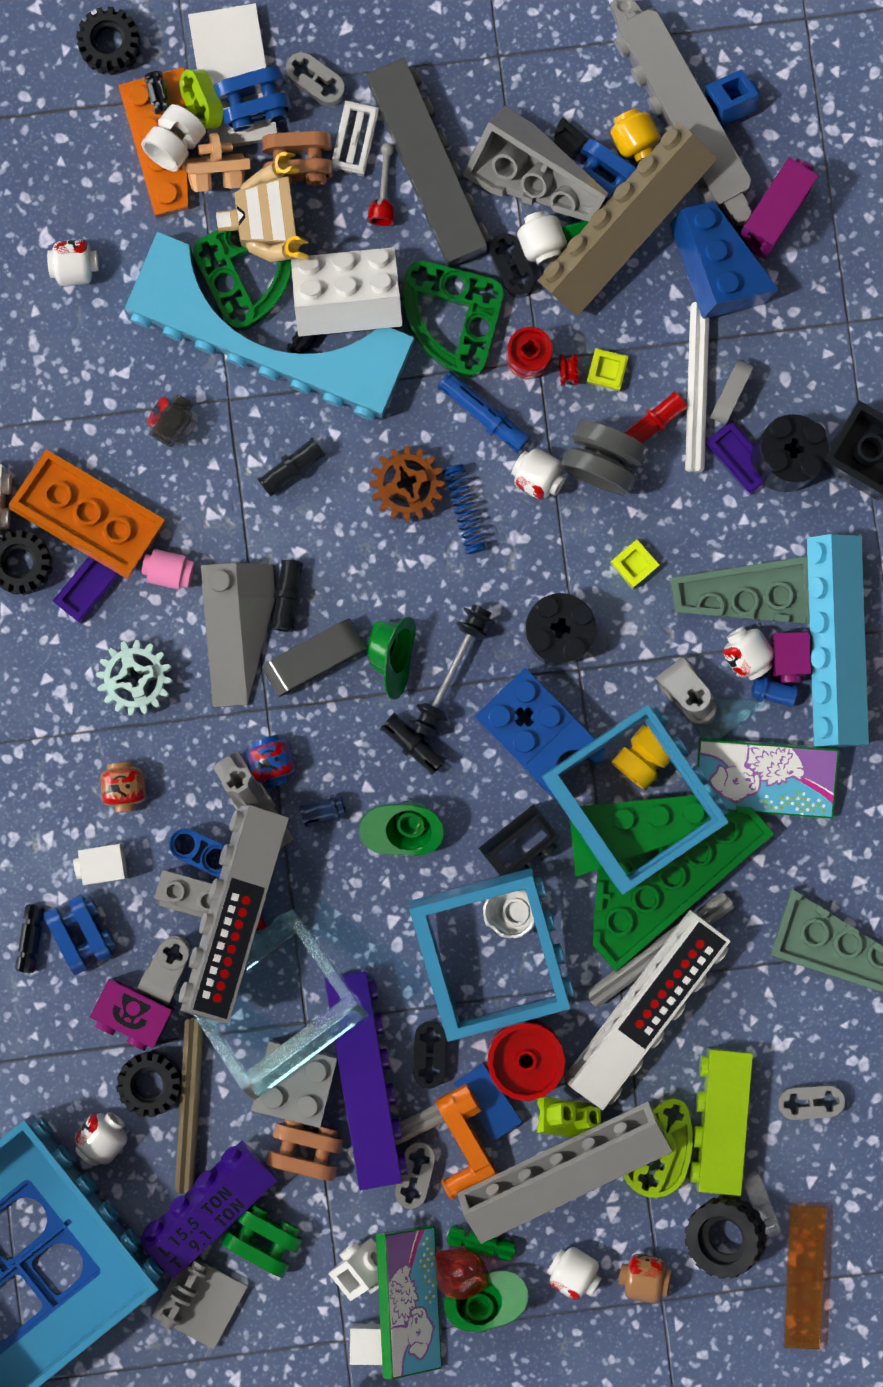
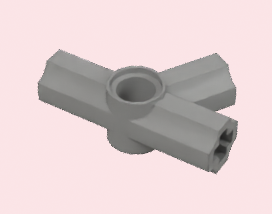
M238 751L213 766L237 811H239L240 806L252 805L278 814L275 809L277 806L263 784L255 780ZM287 827L280 849L294 840Z

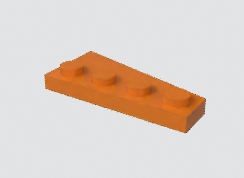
M185 67L163 72L161 80H165L170 100L168 103L179 105L186 109L179 85L180 77L185 71ZM145 78L120 84L118 87L153 211L157 219L189 210L188 173L182 169V165L175 172L161 167L148 157L141 146L142 140L155 126L160 127L158 120L162 116L154 113L153 108L155 106H152L147 90L148 83H145Z

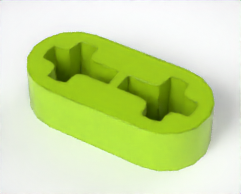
M204 69L185 70L180 77L179 85L188 111L200 120L205 129H217L223 121V107L209 74Z

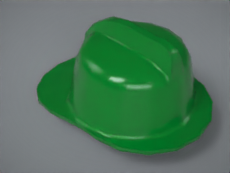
M409 616L403 618L399 623L375 622L367 645L369 662L373 669L384 675L385 691L392 700L401 697L408 682L411 651L416 635L414 619Z
M414 800L404 801L399 804L377 806L364 815L359 826L360 839L364 845L375 853L386 855L418 856L429 854L438 848L444 835L443 824L439 817L423 803Z
M494 1271L466 1278L456 1282L449 1288L444 1298V1311L448 1320L456 1328L466 1332L484 1333L517 1320L527 1306L528 1289L525 1282L517 1274L509 1271Z

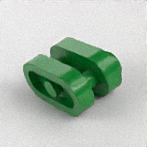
M253 1203L237 1219L243 1225L239 1234L228 1231L221 1244L231 1252L265 1271L283 1278L290 1264L282 1259L286 1249L297 1253L304 1240L299 1236L301 1230L285 1220H282L280 1224L268 1218L270 1212ZM255 1232L274 1242L270 1251L251 1241Z

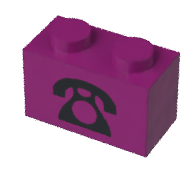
M110 978L90 1018L97 1021L95 1024L96 1028L110 1035H114L118 1031L128 1036L127 1043L145 1051L147 1046L151 1048L157 1046L175 1008L156 1001L136 991V989Z

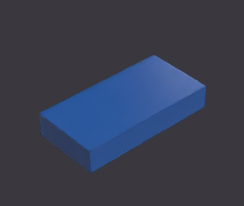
M483 1063L454 1082L457 1088L466 1083L471 1088L482 1110L476 1114V1117L493 1142L522 1123V1120L508 1099L491 1080L490 1073Z

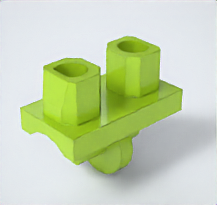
M551 1097L537 1099V1105L540 1109L537 1133L573 1138L601 1124V1110L599 1107H593L591 1103Z

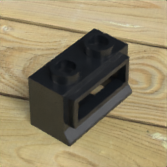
M533 804L478 849L499 876L529 869L527 863L537 855L543 860L558 848L554 841L559 836ZM537 822L547 836L508 868H505L496 854Z

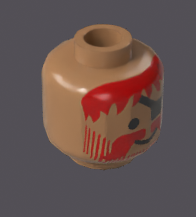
M135 762L107 764V770L100 774L102 803L106 806H114L115 813L136 811L135 804L146 800L145 773L142 768L135 767Z
M635 1254L631 1257L629 1264L622 1263L618 1284L625 1286V1295L628 1299L656 1304L661 1300V1297L667 1298L672 1269L667 1268L666 1261L662 1258Z

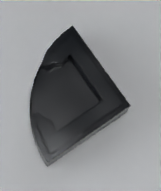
M562 117L555 131L554 143L573 160L589 139Z

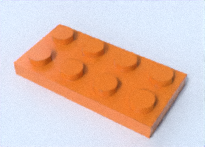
M47 449L9 503V509L126 579L130 578L165 524V519Z

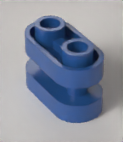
M265 67L224 79L214 85L220 101H229L230 107L223 110V120L226 128H233L234 132H242L251 129L255 122L267 119L268 123H272L287 117L286 112L292 109L287 93H277L275 89L284 83L280 67ZM261 92L263 94V97L243 102L242 99Z
M589 139L581 149L582 155L587 159L583 165L579 162H574L609 193L601 206L602 208L613 196L615 189L625 182L636 168L601 143ZM599 168L615 180L610 184L597 175L595 171Z
M82 894L68 900L72 911L64 915L61 914L57 907L43 913L45 921L67 965L75 976L88 969L85 961L86 958L94 954L101 963L113 957L111 949L116 947L108 929L101 930L96 920L100 913L91 897L85 899ZM77 923L88 941L80 946L77 945L69 927Z

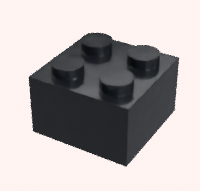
M859 400L851 409L829 446V451L823 460L826 462L823 469L877 501L883 497V414Z

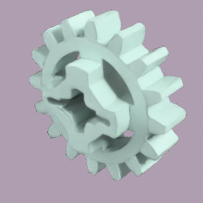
M135 640L133 648H129L127 643L123 641L121 642L122 651L117 652L110 648L108 651L112 658L109 661L106 659L100 660V663L106 668L105 672L96 673V677L104 679V684L98 686L97 689L99 692H108L104 699L106 704L114 701L117 702L115 711L120 713L124 707H128L129 716H134L136 708H140L142 713L147 715L148 705L152 704L157 708L161 707L157 700L160 695L169 697L170 694L163 688L164 685L173 684L171 678L165 677V673L172 668L170 664L161 665L160 662L165 657L162 652L157 653L155 656L152 654L154 645L149 643L145 649H142L141 642ZM135 655L148 658L154 665L145 667L139 665ZM121 660L123 666L119 674L112 677L115 666ZM133 669L139 674H145L138 680L139 686L137 687L130 682H124L131 677L130 671ZM158 678L154 691L148 696L146 690L150 682ZM128 690L132 693L135 701L122 699L116 691Z

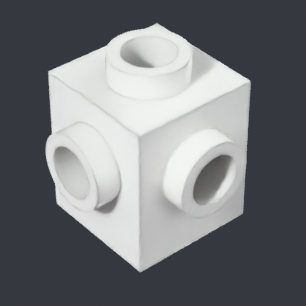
M372 1238L360 1246L356 1241L339 1254L343 1260L328 1273L350 1301L366 1291L372 1294L379 1288L376 1243Z

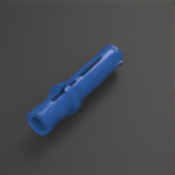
M449 371L438 384L437 389L449 396L461 408L487 428L486 432L491 436L493 434L496 435L514 452L518 453L529 441L531 436L508 419V414L502 410L500 412L489 404L452 371Z

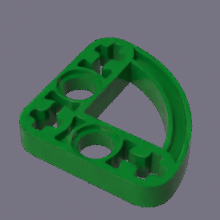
M216 230L196 242L193 250L194 258L226 323L236 331H244L268 316L282 299L292 275L291 259L279 261L275 277L269 289L253 305L232 264V261L248 254L249 251L245 247H236L231 243L230 238L234 231L219 233ZM207 245L211 249L218 248V251L214 254L219 268L215 269L210 275L206 272L213 270L207 257L201 259L200 257L204 254L203 247ZM224 262H226L227 266L220 267ZM229 275L234 279L232 290L222 293L215 288V281L219 276ZM239 293L242 294V297H237L236 300L240 309L249 310L245 314L246 320L241 323L237 318L233 320L230 318L234 315V309L230 301L226 305L222 304V301L231 300Z
M420 260L413 262L406 271L403 297L405 315L415 340L423 351L443 368L463 377L473 378L478 376L485 368L503 301V288L501 284L489 277ZM420 269H424L428 278L437 279V273H442L439 291L433 290L435 287L434 282L424 281L422 286L416 285V278L411 277L412 274H419ZM457 277L464 282L465 288L462 293L451 295L445 290L444 286L449 278ZM470 281L476 282L474 290L485 292L487 287H492L493 294L498 296L497 299L491 298L489 303H484L483 296L473 293V300L466 299L470 291ZM417 294L468 307L456 355L444 349L427 330L419 311ZM482 319L488 323L489 331L485 336L476 337L471 334L469 325L473 320ZM465 340L476 345H486L485 349L477 346L475 360L480 361V364L473 365L471 370L466 369L465 362L460 360L461 357H468L471 344L465 345Z

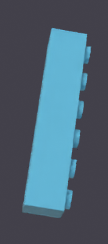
M827 534L807 538L814 747L869 745L862 536Z

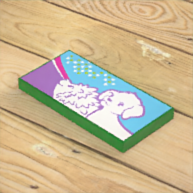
M712 738L698 739L696 765L701 769L709 782L704 787L711 797L717 794L726 809L736 810V806L751 807L756 813L833 818L839 759L838 748Z
M420 1226L376 1234L383 1379L392 1380L442 1369L435 1226Z

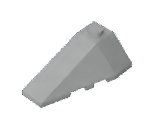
M506 106L488 122L463 173L464 177L491 194L498 196L507 194L521 198L522 203L532 205L535 202L549 206L554 212L590 222L592 215L601 208L609 194L533 123Z
M225 563L201 565L213 708L248 705L270 616L275 603V598H273L275 590L273 564Z

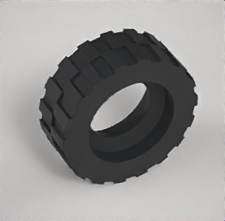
M721 1195L718 1198L714 1197L695 1210L696 1212L688 1219L689 1224L685 1227V1246L688 1247L690 1258H693L696 1262L695 1265L699 1269L705 1270L706 1274L718 1276L720 1279H725L726 1277L736 1278L741 1273L743 1275L761 1259L760 1256L766 1250L765 1243L768 1241V1234L765 1232L766 1225L760 1217L761 1214L751 1206V1203L743 1201L737 1196L728 1197V1195ZM728 1220L740 1229L742 1244L738 1251L726 1254L718 1251L713 1246L710 1240V1229L715 1222Z

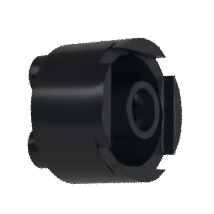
M796 414L784 415L774 419L753 443L751 465L755 473H758L767 487L775 491L793 492L804 487L826 465V462L823 460L829 451L824 427L805 416Z
M555 593L541 598L530 610L524 628L525 640L531 652L538 660L552 666H566L578 661L591 647L596 633V624L591 608L578 597L566 593ZM558 621L563 622L564 628L569 630V633H564L562 638L555 637L556 632L550 629V626H556Z

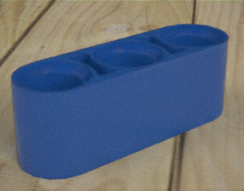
M186 828L179 829L171 835L168 844L173 856L213 876L220 877L222 868L218 870L213 869L208 863V857L213 850H222L225 846L224 844ZM189 834L195 841V847L191 853L184 855L177 849V840L182 835Z

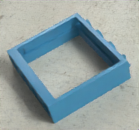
M648 704L541 776L622 895L729 823L724 816L728 813V810L717 794L711 797L704 787L709 782L697 765L691 768L684 756L689 752L678 736L672 739L664 727L669 724L665 716L662 715L657 706L651 709ZM643 720L710 819L626 875L560 776Z
M532 868L410 901V915L447 1042L570 1009L569 998L575 996L570 976L563 977L560 965L566 963L560 943H553L551 931L556 930L551 910L544 911L541 898L547 897L542 878H535ZM525 889L556 996L460 1022L429 915Z

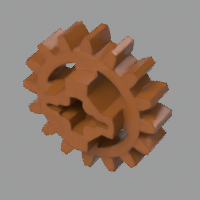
M405 446L404 454L399 455L395 448L391 449L392 458L390 460L383 456L379 458L383 466L381 469L372 468V474L378 477V480L369 482L370 488L378 489V492L371 496L372 500H382L383 503L379 511L383 513L390 509L392 511L391 520H395L399 514L404 515L405 523H409L410 515L415 514L419 520H423L422 511L426 509L433 513L435 508L431 502L433 500L441 502L442 495L436 492V489L445 487L444 481L436 480V477L442 474V468L433 469L431 466L435 458L431 456L424 460L422 458L423 449L421 448L415 455L410 454L409 446ZM405 462L415 463L423 469L415 471L408 468ZM393 467L395 476L392 482L383 486L386 474ZM401 471H403L404 476L409 481H416L413 484V498H411L410 493L405 488H398L402 485ZM431 483L427 497L421 502L419 497L421 488ZM395 498L402 499L407 502L409 507L396 505L391 500Z

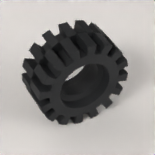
M109 6L108 11H103L102 7L96 8V14L92 15L89 12L86 14L87 20L85 22L81 20L79 24L80 31H77L76 34L78 49L84 62L86 61L92 70L96 68L98 73L104 74L105 71H109L110 75H116L115 70L120 69L121 72L127 70L126 66L128 64L133 66L136 62L135 56H139V45H141L139 32L130 15L127 17L125 11L119 9L116 12L114 7ZM105 29L116 30L122 36L120 47L112 53L102 52L96 46L98 34Z
M16 530V532H5V536L0 537V587L11 594L27 595L31 591H38L40 589L39 586L46 584L48 581L47 576L52 572L51 562L53 560L49 553L50 550L33 533ZM19 549L28 551L33 559L31 570L22 576L11 574L7 568L8 556L13 551Z
M156 1052L138 1054L127 1061L118 1074V1086H116V1089L120 1095L119 1100L127 1106V1110L135 1112L141 1117H154L170 1109L180 1096V1070H177L173 1060H169L164 1054H157ZM147 1070L158 1073L163 1081L162 1091L154 1098L143 1097L136 1088L137 1077L140 1073Z

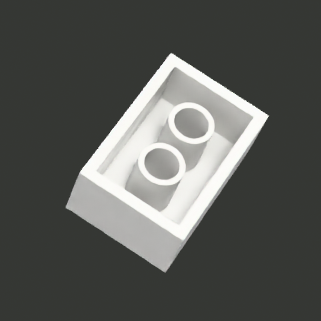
M395 247L308 255V258L304 261L296 258L291 259L298 336L402 326Z

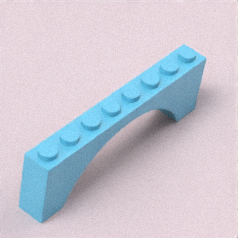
M159 232L156 233L125 306L128 315L132 316L130 321L139 326L150 328L152 324L164 329L162 334L173 340L181 342L184 337L196 342L194 347L202 352L211 355L214 354V351L227 355L226 360L236 366L245 368L246 364L257 367L259 368L258 374L273 381H277L278 377L291 382L290 387L299 392L309 394L311 390L323 395V401L340 408L343 403L355 408L354 413L371 421H373L374 417L383 419L414 345V337L392 328L375 329L366 337L346 347L322 353H287L261 346L234 331L208 304L196 281L190 245Z

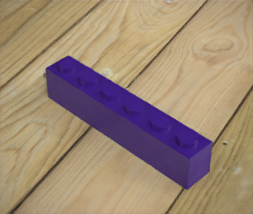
M366 971L324 978L359 1190L402 1184V1176L408 1175L405 1154L398 1155L395 1140H401L402 1135L399 1118L392 1119L390 1105L396 1104L393 1083L386 1084L384 1070L390 1069L387 1048L380 1049L378 1035L384 1034L381 1013L374 1014L372 1000L378 999L375 978L368 979Z

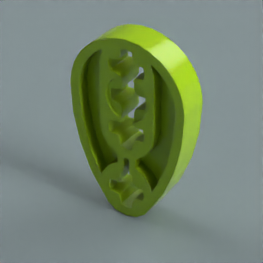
M673 1097L666 1098L652 1108L664 1129L672 1153L659 1159L664 1164L663 1168H656L653 1172V1177L657 1180L656 1185H649L647 1189H643V1183L638 1179L640 1174L646 1175L648 1173V1165H644L623 1176L627 1184L635 1192L650 1198L664 1197L676 1191L683 1183L691 1161L693 1129L689 1109L683 1101ZM674 1104L679 1105L678 1111L682 1114V1118L680 1120L674 1119L666 1131L668 1116L664 1114L665 1108L671 1109Z

